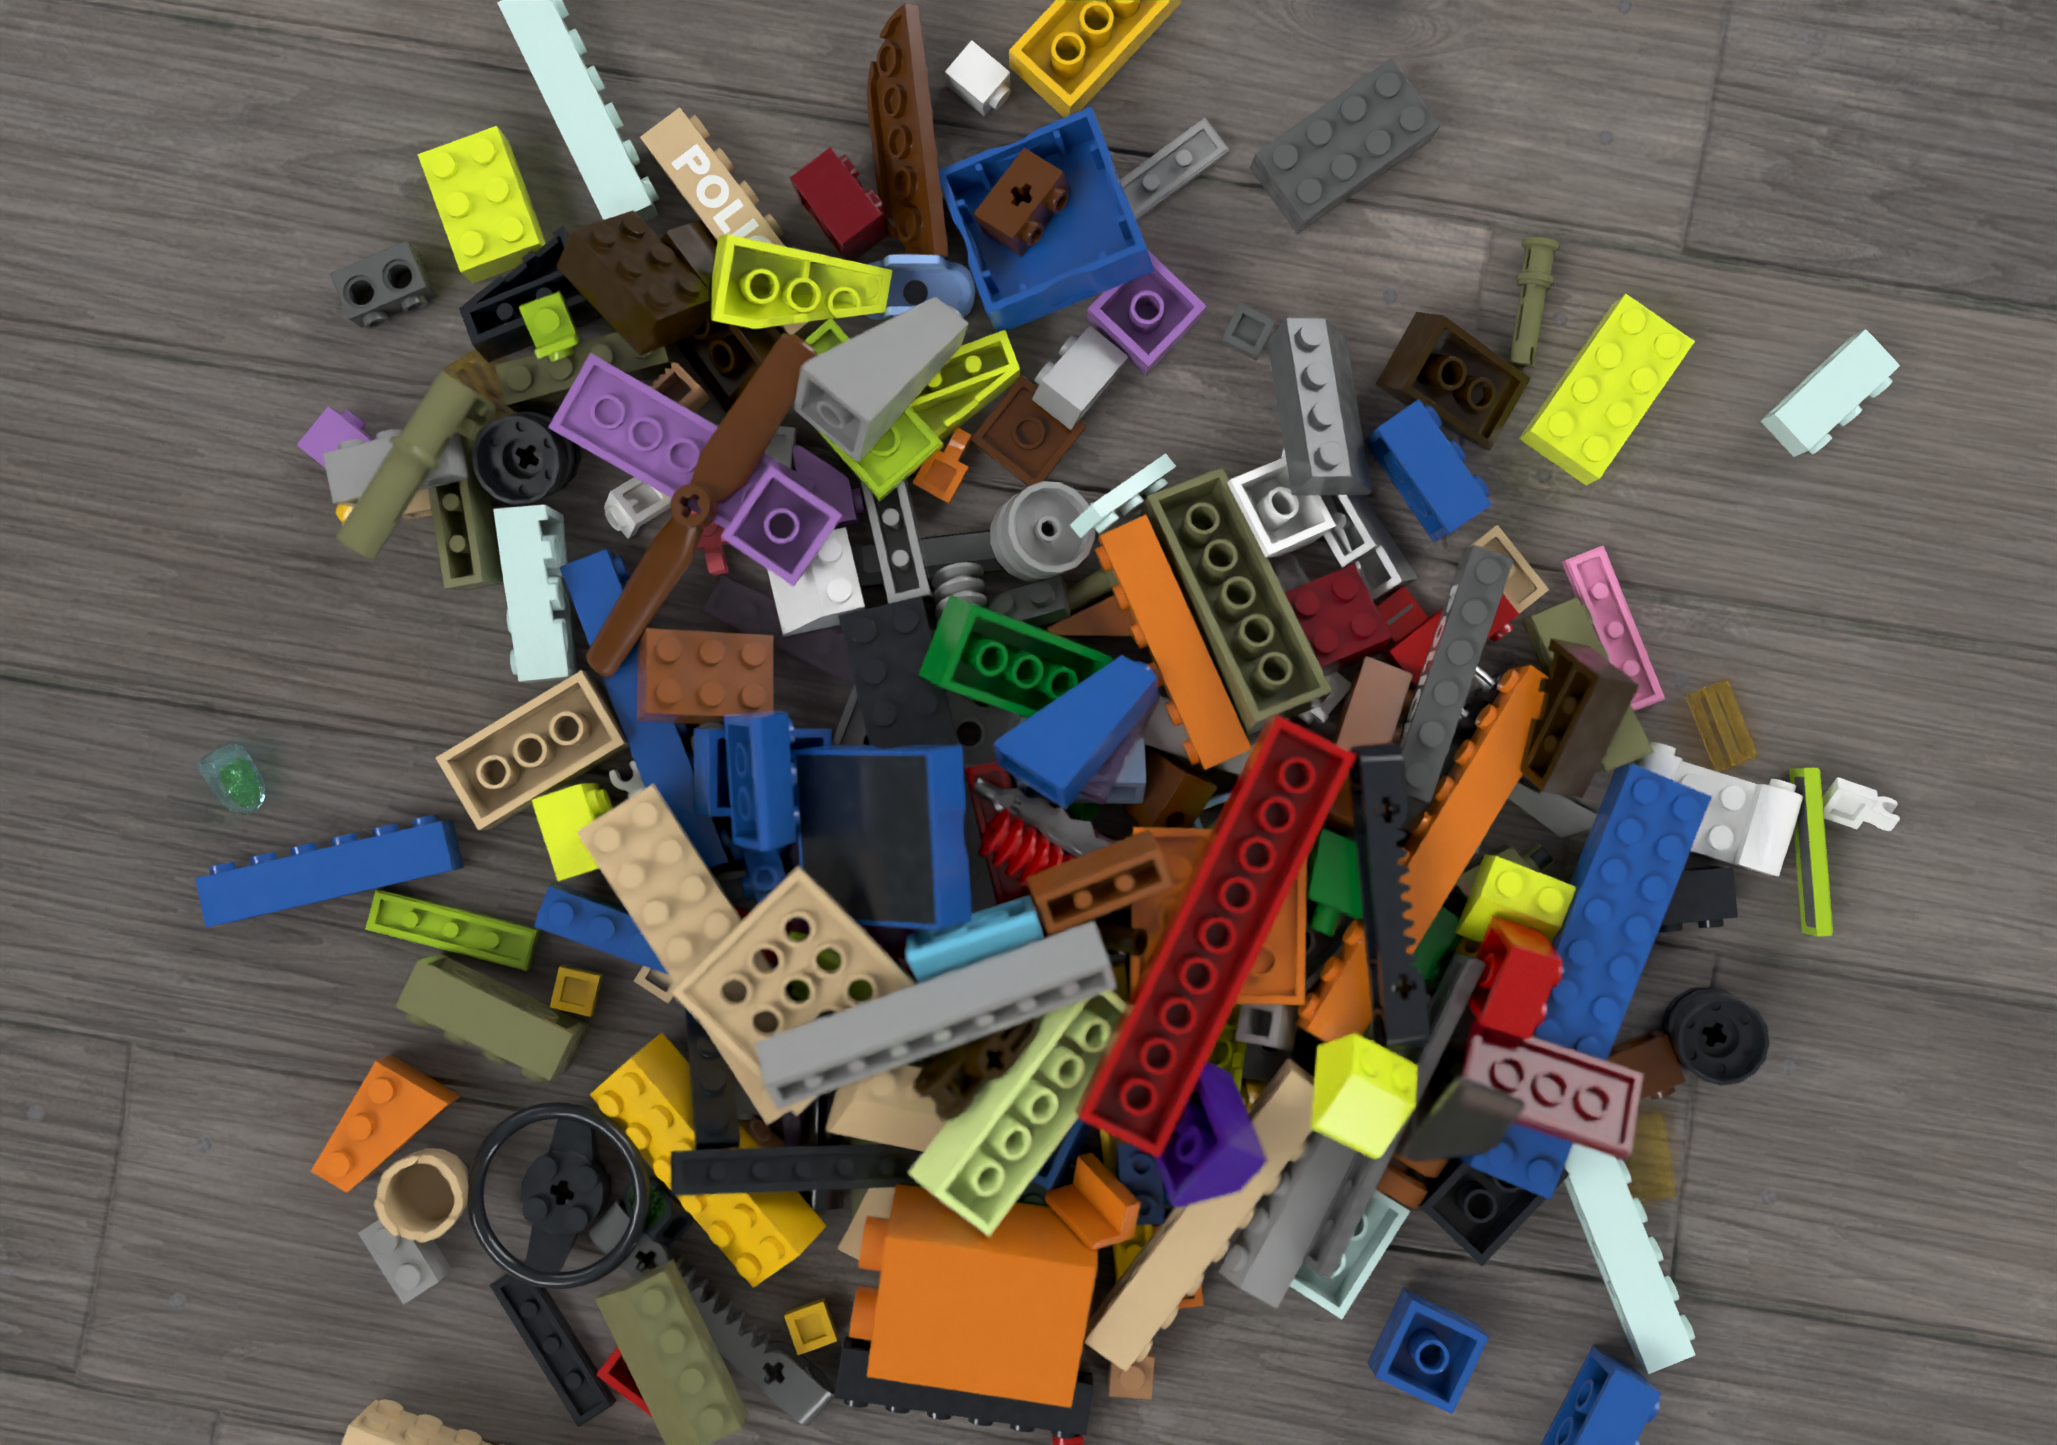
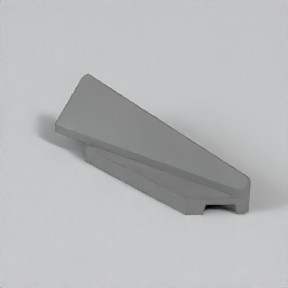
M1284 448L1281 458L1286 457ZM1320 495L1336 525L1323 536L1342 568L1355 564L1373 601L1417 579L1415 572L1365 495Z

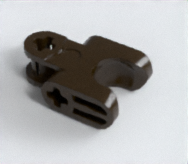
M1036 1017L931 1054V1062L928 1061L914 1080V1090L921 1097L929 1096L935 1102V1113L941 1120L951 1121L958 1118L970 1107L974 1097L988 1079L998 1080L1004 1077L1036 1037L1039 1028Z

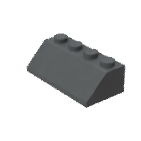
M1286 318L1267 341L1292 496L1369 495L1372 492L1347 339L1325 318Z

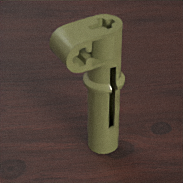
M440 371L401 434L392 436L389 440L393 444L392 448L335 537L352 550L375 560L431 470H439V457L455 432L469 439H476L485 426L492 422L496 412L494 403L457 379Z

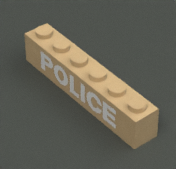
M679 107L640 137L647 150L717 242L719 235L730 234L785 246L779 239L784 235L781 227L770 213L765 217L760 214L754 206L759 202L758 197L745 180L738 185L729 173L734 169V166L722 149L719 147L713 152L705 141L710 135L696 115L688 119ZM829 319L780 326L786 334H792L803 339Z

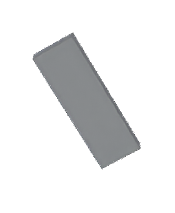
M1205 117L1120 179L1136 222L1228 155V147Z

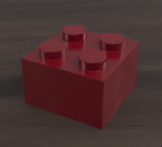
M829 147L792 175L790 180L799 202L842 258L855 261L888 236L884 224L888 218L883 212L885 207L876 193L870 187L866 191L862 189L863 186L858 179L859 173L845 154L838 158L832 148Z
M1355 564L1285 592L1290 606L1325 676L1363 661L1365 656L1371 658L1383 653L1391 639Z

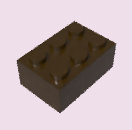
M633 210L572 230L557 264V268L639 355L698 333L712 307V292Z

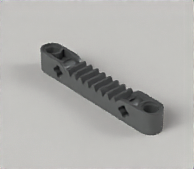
M617 1199L589 1230V1235L593 1242L606 1254L620 1241L631 1218L626 1211L623 1199ZM643 1232L634 1251L620 1267L635 1278L674 1259L719 1354L798 1423L809 1426L835 1396L836 1387L832 1381L803 1354L797 1355L795 1347L785 1341L769 1343L772 1335L770 1332L758 1337L756 1335L759 1326L757 1321L747 1326L743 1323L747 1314L745 1310L733 1315L731 1313L734 1304L732 1299L722 1304L718 1301L722 1292L720 1288L708 1293L706 1288L709 1279L705 1277L696 1282L694 1280L697 1270L695 1266L685 1271L681 1269L684 1257L680 1255L674 1258L673 1242L669 1245L657 1243ZM650 1250H653L657 1256L648 1263L645 1261L644 1256ZM777 1362L782 1363L784 1366L782 1370L778 1369L775 1373L770 1371V1365L774 1366Z

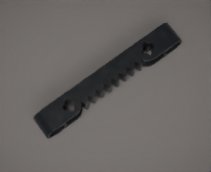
M1396 742L1353 746L1349 752L1355 754L1356 757L1349 769L1374 1038L1377 1045L1391 1052L1425 1048L1428 1046L1430 1038L1426 987L1423 975L1417 968L1410 965L1418 961L1417 956L1406 953V948L1415 944L1416 938L1404 934L1406 929L1414 926V921L1403 918V912L1413 908L1412 903L1401 900V895L1410 891L1411 885L1399 881L1401 876L1409 873V868L1398 865V860L1408 855L1407 850L1396 847V842L1406 837V832L1397 829L1407 819L1409 808L1404 758L1401 748ZM1385 804V813L1376 815L1375 807ZM1399 978H1401L1402 986H1397L1395 991H1392V983L1398 982Z

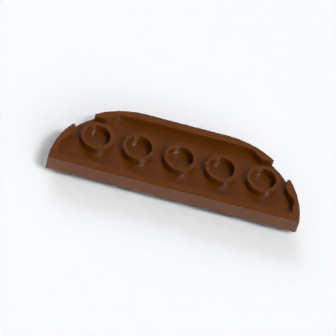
M904 3L892 14L882 29L879 37L885 39L878 51L877 61H871L869 69L867 106L877 192L879 199L885 207L883 212L888 218L884 222L892 239H899L906 247L905 252L907 254L940 255L944 258L949 256L948 235L945 230L942 205L943 193L940 188L938 152L935 146L933 110L930 104L928 88V68L925 63L923 27L920 21L919 5Z

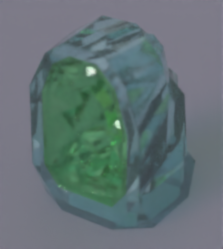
M230 743L200 758L196 763L200 775L207 782L217 800H220L231 812L247 815L253 813L261 806L265 797V782L252 758L241 744Z

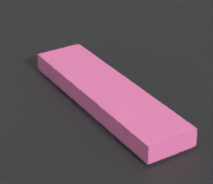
M1604 545L1562 561L1575 597H1578L1580 603H1584L1591 613L1593 619L1592 628L1599 642L1604 646L1609 662L1640 685L1630 704L1633 711L1665 700Z

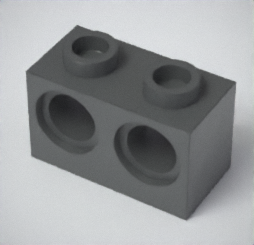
M404 241L329 273L348 319L361 328L372 329L380 327L390 320L389 316L403 310L407 313L420 310L428 304L427 300L437 296L419 251L408 241ZM406 272H412L411 283L406 288L398 289L397 282L399 277ZM368 288H373L374 295L372 300L368 304L360 305L359 298L361 293Z

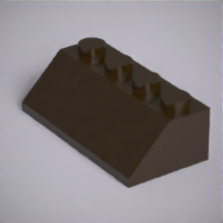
M702 220L666 231L661 240L672 249L674 254L712 292V273L718 242ZM711 307L699 332L675 343L725 412H728L781 335L785 333L780 326L752 329L712 321Z

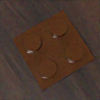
M1021 374L970 441L1029 487L1047 479L1087 428V425L1081 420L1072 430L1063 425L1032 400L1038 387Z

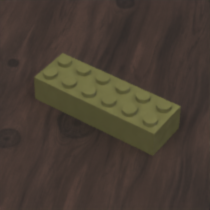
M1222 467L1148 495L1140 516L1147 515L1245 735L1248 736L1262 730L1267 718L1270 716L1278 715L1287 720L1321 706L1332 690L1268 558L1264 556L1227 484L1229 478Z

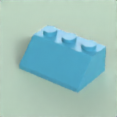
M1031 895L972 913V921L940 930L923 929L908 934L906 938V955L917 982L920 984L937 978L943 973L968 967L981 962L985 958L998 956L1021 948L1029 942L1040 941L1045 938Z

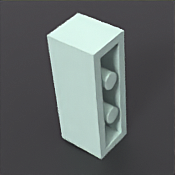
M1865 329L1847 339L1760 421L1793 457L1807 451L1815 454L1832 439L1828 432L1838 423L1841 426H1845L1863 410L1859 404L1868 395L1871 398H1875L1893 382L1889 376L1900 365Z

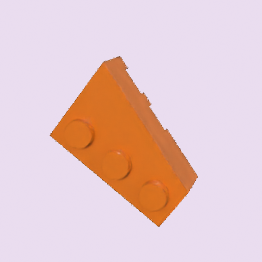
M391 1054L375 1061L311 1172L348 1193L365 1182L462 1096Z

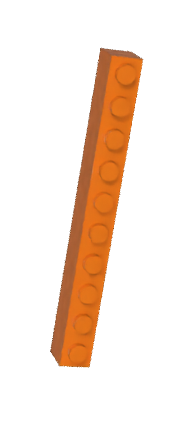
M1532 665L1514 667V669H1509L1502 676L1497 685V690L1500 692L1492 705L1488 704L1479 713L1475 721V725L1478 726L1471 739L1465 740L1455 752L1453 760L1456 762L1448 776L1444 775L1437 782L1432 796L1434 797L1426 812H1420L1413 820L1409 829L1412 835L1404 848L1400 847L1407 850L1408 855L1400 858L1398 865L1408 867L1409 873L1401 876L1399 881L1411 885V890L1402 894L1401 900L1410 902L1413 908L1403 912V918L1414 921V926L1406 929L1404 934L1416 938V943L1407 947L1406 953L1413 954L1523 774L1520 771L1531 720L1532 718L1539 719L1545 693L1538 691L1541 678L1548 679V676ZM1356 919L1348 926L1342 938L1345 944L1337 957L1332 956L1325 963L1320 973L1322 981L1314 993L1311 992L1305 997V1005H1300L1297 1011L1300 1016L1295 1025L1324 1044L1354 1033L1363 1036L1372 1021L1363 919Z

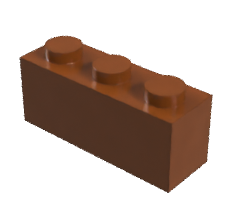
M1149 829L1027 877L1049 936L1173 886L1161 850Z

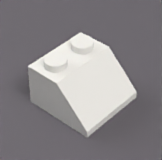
M1286 457L1230 479L1227 482L1266 558L1282 557L1314 543L1336 526L1320 495L1292 496Z
M846 527L832 531L794 587L768 570L783 637L840 625V615L865 609Z

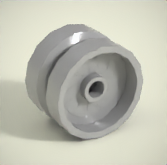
M1042 481L1026 487L1018 494L1013 495L997 509L990 525V544L997 561L1009 574L1024 581L1034 582L1056 577L1077 567L1090 553L1095 540V529L1080 538L1070 524L1089 507V504L1077 490L1061 482Z

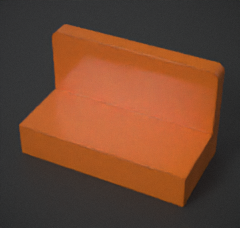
M1092 1152L1078 1156L1073 1184L1046 1192L1045 1201L1089 1249L1095 1250L1134 1237L1140 1202Z

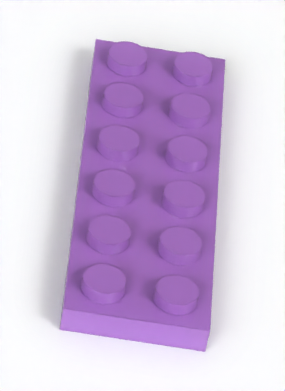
M590 353L548 428L672 498L673 494L680 487L691 484L700 453L718 426ZM764 453L749 481L723 505L718 503V513L713 522L726 529L770 465L810 493L816 483ZM690 499L687 505L699 514L702 508L698 506V500Z

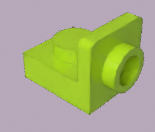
M561 291L519 306L536 346L534 352L537 359L548 355L552 362L574 353L572 346L578 344L580 336Z

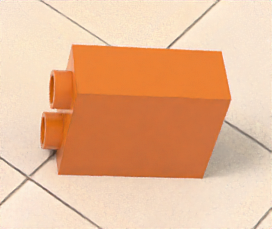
M896 1184L890 1217L866 1216L858 1268L881 1271L879 1288L857 1286L849 1337L872 1341L867 1377L1071 1408L1097 1270L1098 1249H1089L1051 1207L1015 1202L992 1234L988 1236L926 1188Z

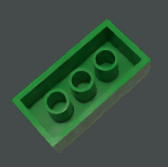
M950 594L919 675L942 688L1030 718L1110 664L1113 657L1089 646Z

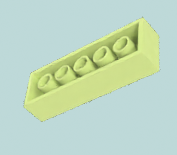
M1109 990L1037 1016L1036 1019L1039 1027L1037 1035L1009 1072L1001 1079H988L974 1097L970 1107L958 1118L945 1123L908 1174L933 1195L990 1236L1077 1120L1078 1116L1075 1108L1127 1004L1113 991Z

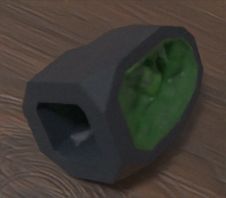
M649 1176L651 1191L650 1209L644 1233L654 1242L669 1245L683 1236L693 1224L694 1217L683 1208L676 1196H671V1190L662 1180L655 1176ZM632 1180L625 1188L623 1197L626 1211L630 1216L633 1209L634 1195Z

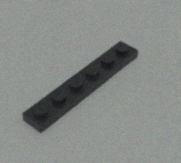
M889 1144L671 1151V1196L896 1187V1184L923 1186L908 1172L924 1151Z

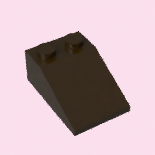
M1416 312L1375 385L1406 406H1410L1420 399L1424 407L1430 405L1435 410L1442 422V426L1479 447L1490 451L1531 378L1444 315Z

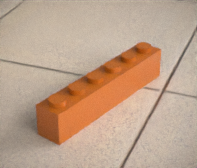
M1147 515L1099 535L1100 547L1095 549V553L1104 572L1112 570L1118 583L1117 586L1112 587L1114 596L1121 610L1129 608L1135 624L1129 626L1138 648L1146 647L1153 662L1147 666L1157 676L1158 688L1164 686L1170 701L1164 703V706L1173 726L1181 724L1188 740L1181 743L1190 764L1195 765L1199 763L1201 770H1206L1252 749Z

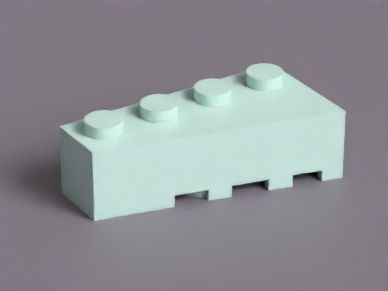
M545 504L493 509L508 607L506 614L507 626L512 634L514 648L510 652L512 672L514 675H518L519 682L525 683L566 680L577 673L571 598L559 568L568 564L563 514Z

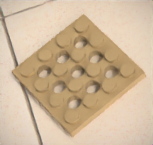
M798 865L672 989L671 993L763 1082L755 1047L756 1042L770 1038L778 1032H786L809 1024L816 1020L817 1016L825 1010L839 1013L862 1003L853 1000L848 994V986L854 980H867L873 987L872 996L862 1002L876 1000L895 993L901 988L915 986L918 983ZM793 917L806 919L811 927L810 934L802 940L790 938L785 930V924L789 919ZM762 948H770L777 953L779 964L773 970L763 971L755 965L754 954ZM825 948H833L841 954L842 963L833 971H826L817 963V954ZM731 979L740 980L747 987V996L738 1002L730 1001L723 995V984ZM794 979L805 981L811 990L809 997L800 1002L789 999L785 993V986L788 982ZM769 1010L775 1013L779 1020L778 1027L772 1032L758 1030L753 1020L758 1012ZM817 1096L787 1107L798 1115Z

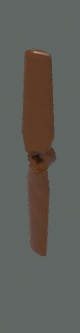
M792 334L781 335L701 451L691 484L680 487L673 494L670 508L673 517L655 534L586 653L588 664L601 676L611 678L616 673L693 559L704 530L703 528L709 526L717 516L718 503L722 505L726 503L749 481L796 398L801 366L808 360L818 356L815 349L805 340ZM690 499L698 500L697 504L702 508L698 515L691 513L692 509L687 505Z

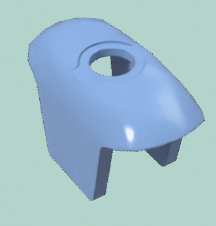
M888 255L882 261L868 264L893 270L885 312L866 314L865 316L870 319L890 320L918 306L908 303L903 295L905 286L915 280L924 283L927 287L928 295L924 302L937 297L945 305L952 306L958 310L962 317L968 315L972 309L975 299L974 280L970 270L959 263L947 261L940 255Z

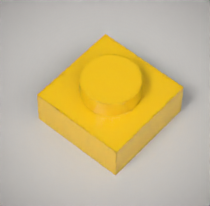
M565 965L559 966L550 1008L589 1017L593 1016L603 974Z
M825 1297L785 1312L784 1318L797 1355L838 1341L839 1336Z

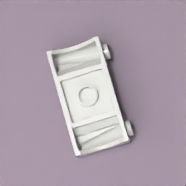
M1651 742L1650 744L1654 753L1630 762L1712 796L1690 852L1765 875L1779 877L1803 799L1802 795L1795 793L1796 785L1777 779H1771L1769 785L1755 784L1683 762L1682 758L1674 756L1676 748L1657 742Z

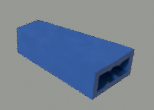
M1120 656L1001 736L993 744L997 765L1066 810L1157 700V676L1146 664L1139 661L1134 663L1125 656Z

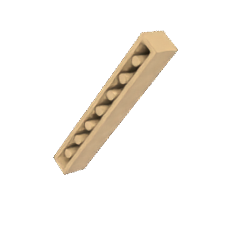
M1290 1059L1286 1060L1247 1111L1268 1160L1266 1164L1240 1192L1180 1208L1175 1206L1164 1220L1165 1224L1159 1226L1088 1319L1084 1343L1125 1372L1135 1360L1139 1363L1147 1356L1153 1344L1151 1339L1160 1327L1166 1329L1170 1326L1178 1313L1177 1305L1186 1294L1192 1296L1197 1291L1204 1278L1203 1271L1211 1261L1217 1263L1224 1256L1230 1244L1228 1239L1236 1228L1243 1229L1247 1226L1255 1213L1256 1208L1254 1205L1263 1193L1267 1196L1270 1195L1279 1184L1282 1177L1280 1171L1289 1160L1292 1162L1296 1161L1304 1152L1308 1143L1306 1138L1313 1130L1310 1127L1315 1077Z

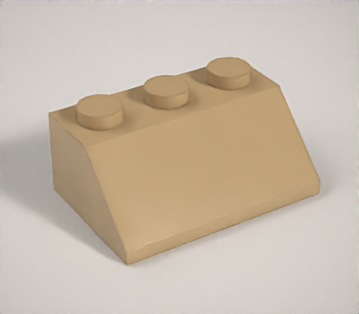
M915 1060L837 1088L826 1131L925 1151L947 1122L941 1120L936 1115L935 1102L929 1096L921 1097L913 1088L914 1080L926 1065V1062Z

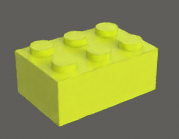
M497 126L418 154L459 270L473 284L515 269L524 262L521 259L531 250L535 253L546 244L510 142Z

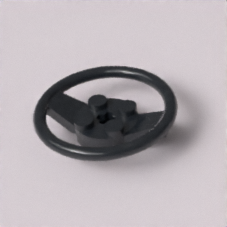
M568 1102L541 1103L510 1115L499 1123L485 1138L475 1155L468 1176L467 1209L470 1223L480 1245L494 1263L506 1273L520 1281L537 1287L548 1289L576 1288L607 1276L617 1269L634 1251L645 1230L649 1216L650 1181L640 1151L625 1134L623 1128L611 1118L580 1104ZM558 1119L549 1152H546L533 1162L522 1181V1213L527 1221L533 1223L526 1262L524 1263L501 1244L490 1226L484 1203L486 1174L497 1150L511 1135L535 1122ZM595 1130H597L613 1143L627 1164L634 1194L631 1218L622 1238L606 1256L582 1269L561 1272L579 1233L605 1211L611 1197L610 1174L607 1175L604 1165L597 1159L599 1157L596 1148ZM564 1180L569 1182L568 1189L574 1191V1195L568 1198L559 1189V1185Z

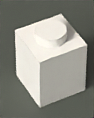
M972 40L945 71L946 85L983 116L992 107L995 110L999 109L1011 93L1009 88L1010 72Z

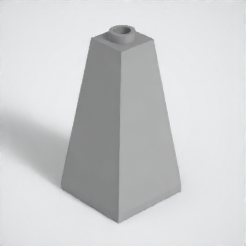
M933 297L808 360L801 366L793 410L859 463L961 347L968 322L963 319L962 315L954 307L945 305L937 297Z

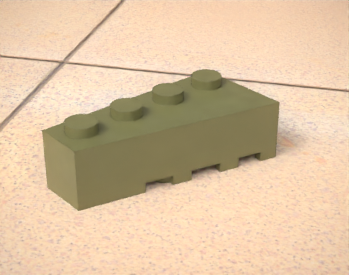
M1578 597L1521 619L1543 674L1549 676L1554 652L1548 651L1551 638L1590 646L1609 661L1604 646L1599 642L1592 628L1593 619L1591 613L1584 603H1580ZM1631 705L1623 717L1596 772H1607L1654 753Z

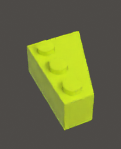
M1006 330L962 345L909 405L941 442L952 434L957 427L962 426L1014 384L1020 377V367Z

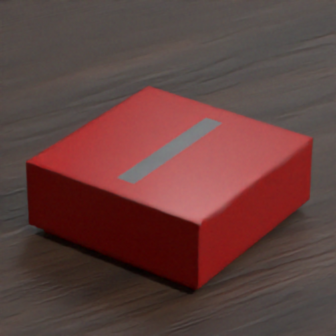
M1405 586L1400 587L1376 606L1393 644L1398 643L1429 619Z

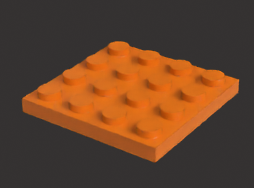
M1132 827V836L1149 829L1161 850L1173 886L1131 903V928L1144 929L1148 935V944L1141 956L1137 957L1130 954V997L1213 829ZM1307 857L1235 1004L1305 1005Z

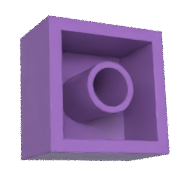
M1149 250L1148 253L1155 271L1103 292L1088 308L1086 318L1107 340L1129 356L1128 360L1145 376L1203 318L1207 308Z
M770 465L721 538L794 587L843 515Z

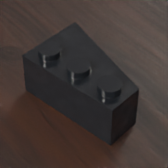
M563 225L553 232L555 237L534 253L531 250L521 259L524 262L503 278L500 275L459 308L472 346L488 363L534 345L519 309V306L561 291L576 328L603 317L557 268V264L570 236Z

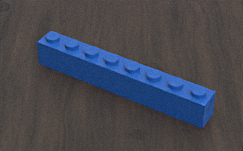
M608 549L559 567L590 647L624 590L626 580L631 578L623 557H616L615 553ZM637 640L616 673L611 678L604 676L602 678L645 788L653 783L656 785L709 869L734 860L728 842V837H731L732 834L728 827H721L717 816L709 817L694 813L693 750L691 751L686 735L691 733L689 723L637 721Z

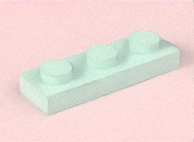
M1164 454L1091 504L1070 526L1080 538L1093 529H1096L1101 534L1119 519L1116 514L1120 511L1125 517L1144 501L1141 497L1143 494L1147 497L1167 486L1168 483L1164 477L1176 465L1167 454Z

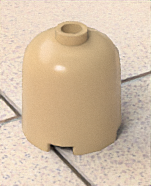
M425 1148L398 1160L383 1173L378 1185L377 1199L374 1206L380 1223L391 1235H399L408 1240L426 1242L440 1237L455 1224L467 1206L469 1171L467 1166L457 1155L444 1149Z

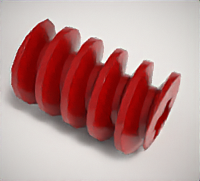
M1007 807L1002 809L987 826L978 851L980 856L985 857L994 850L995 854L991 864L995 867L1000 866L1006 860L1009 861L1004 873L1008 877L1021 870L1018 884L1022 887L1029 884L1027 877L1074 859L1069 854L1063 855L1062 849L1057 845H1050L1049 839L1044 835H1037L1035 828L1030 825H1024L1022 818L1017 815L1010 816V810Z

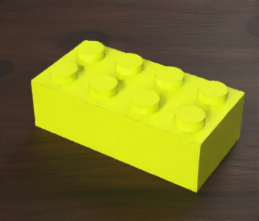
M1623 295L1611 305L1519 439L1587 486L1601 478L1695 341L1629 295Z

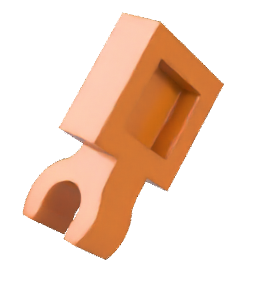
M957 427L944 452L938 451L921 466L912 484L950 505L969 470L968 466L959 461L968 449L972 435Z

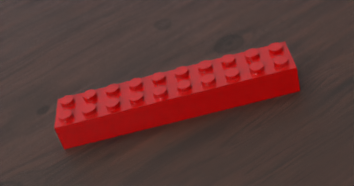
M1278 715L1267 718L1075 1108L1079 1119L1158 1158L1160 1157L1356 757L1355 754Z

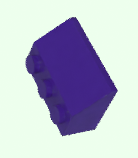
M1206 1061L1160 1157L1154 1156L1171 1204L1178 1208L1240 1192L1268 1161L1231 1073Z

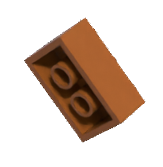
M647 628L639 637L637 721L724 724V715L773 711V635Z

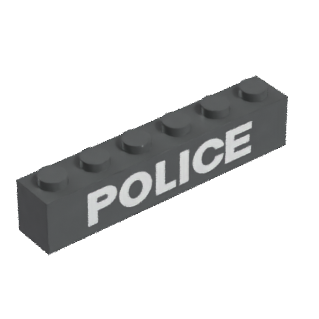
M1472 545L1462 552L1398 742L1404 758L1408 798L1420 802H1431L1514 559L1476 545Z

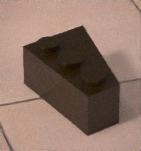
M1551 638L1548 651L1554 652L1548 679L1541 678L1538 691L1545 692L1539 719L1532 718L1520 771L1543 792L1583 798L1640 685L1590 646Z

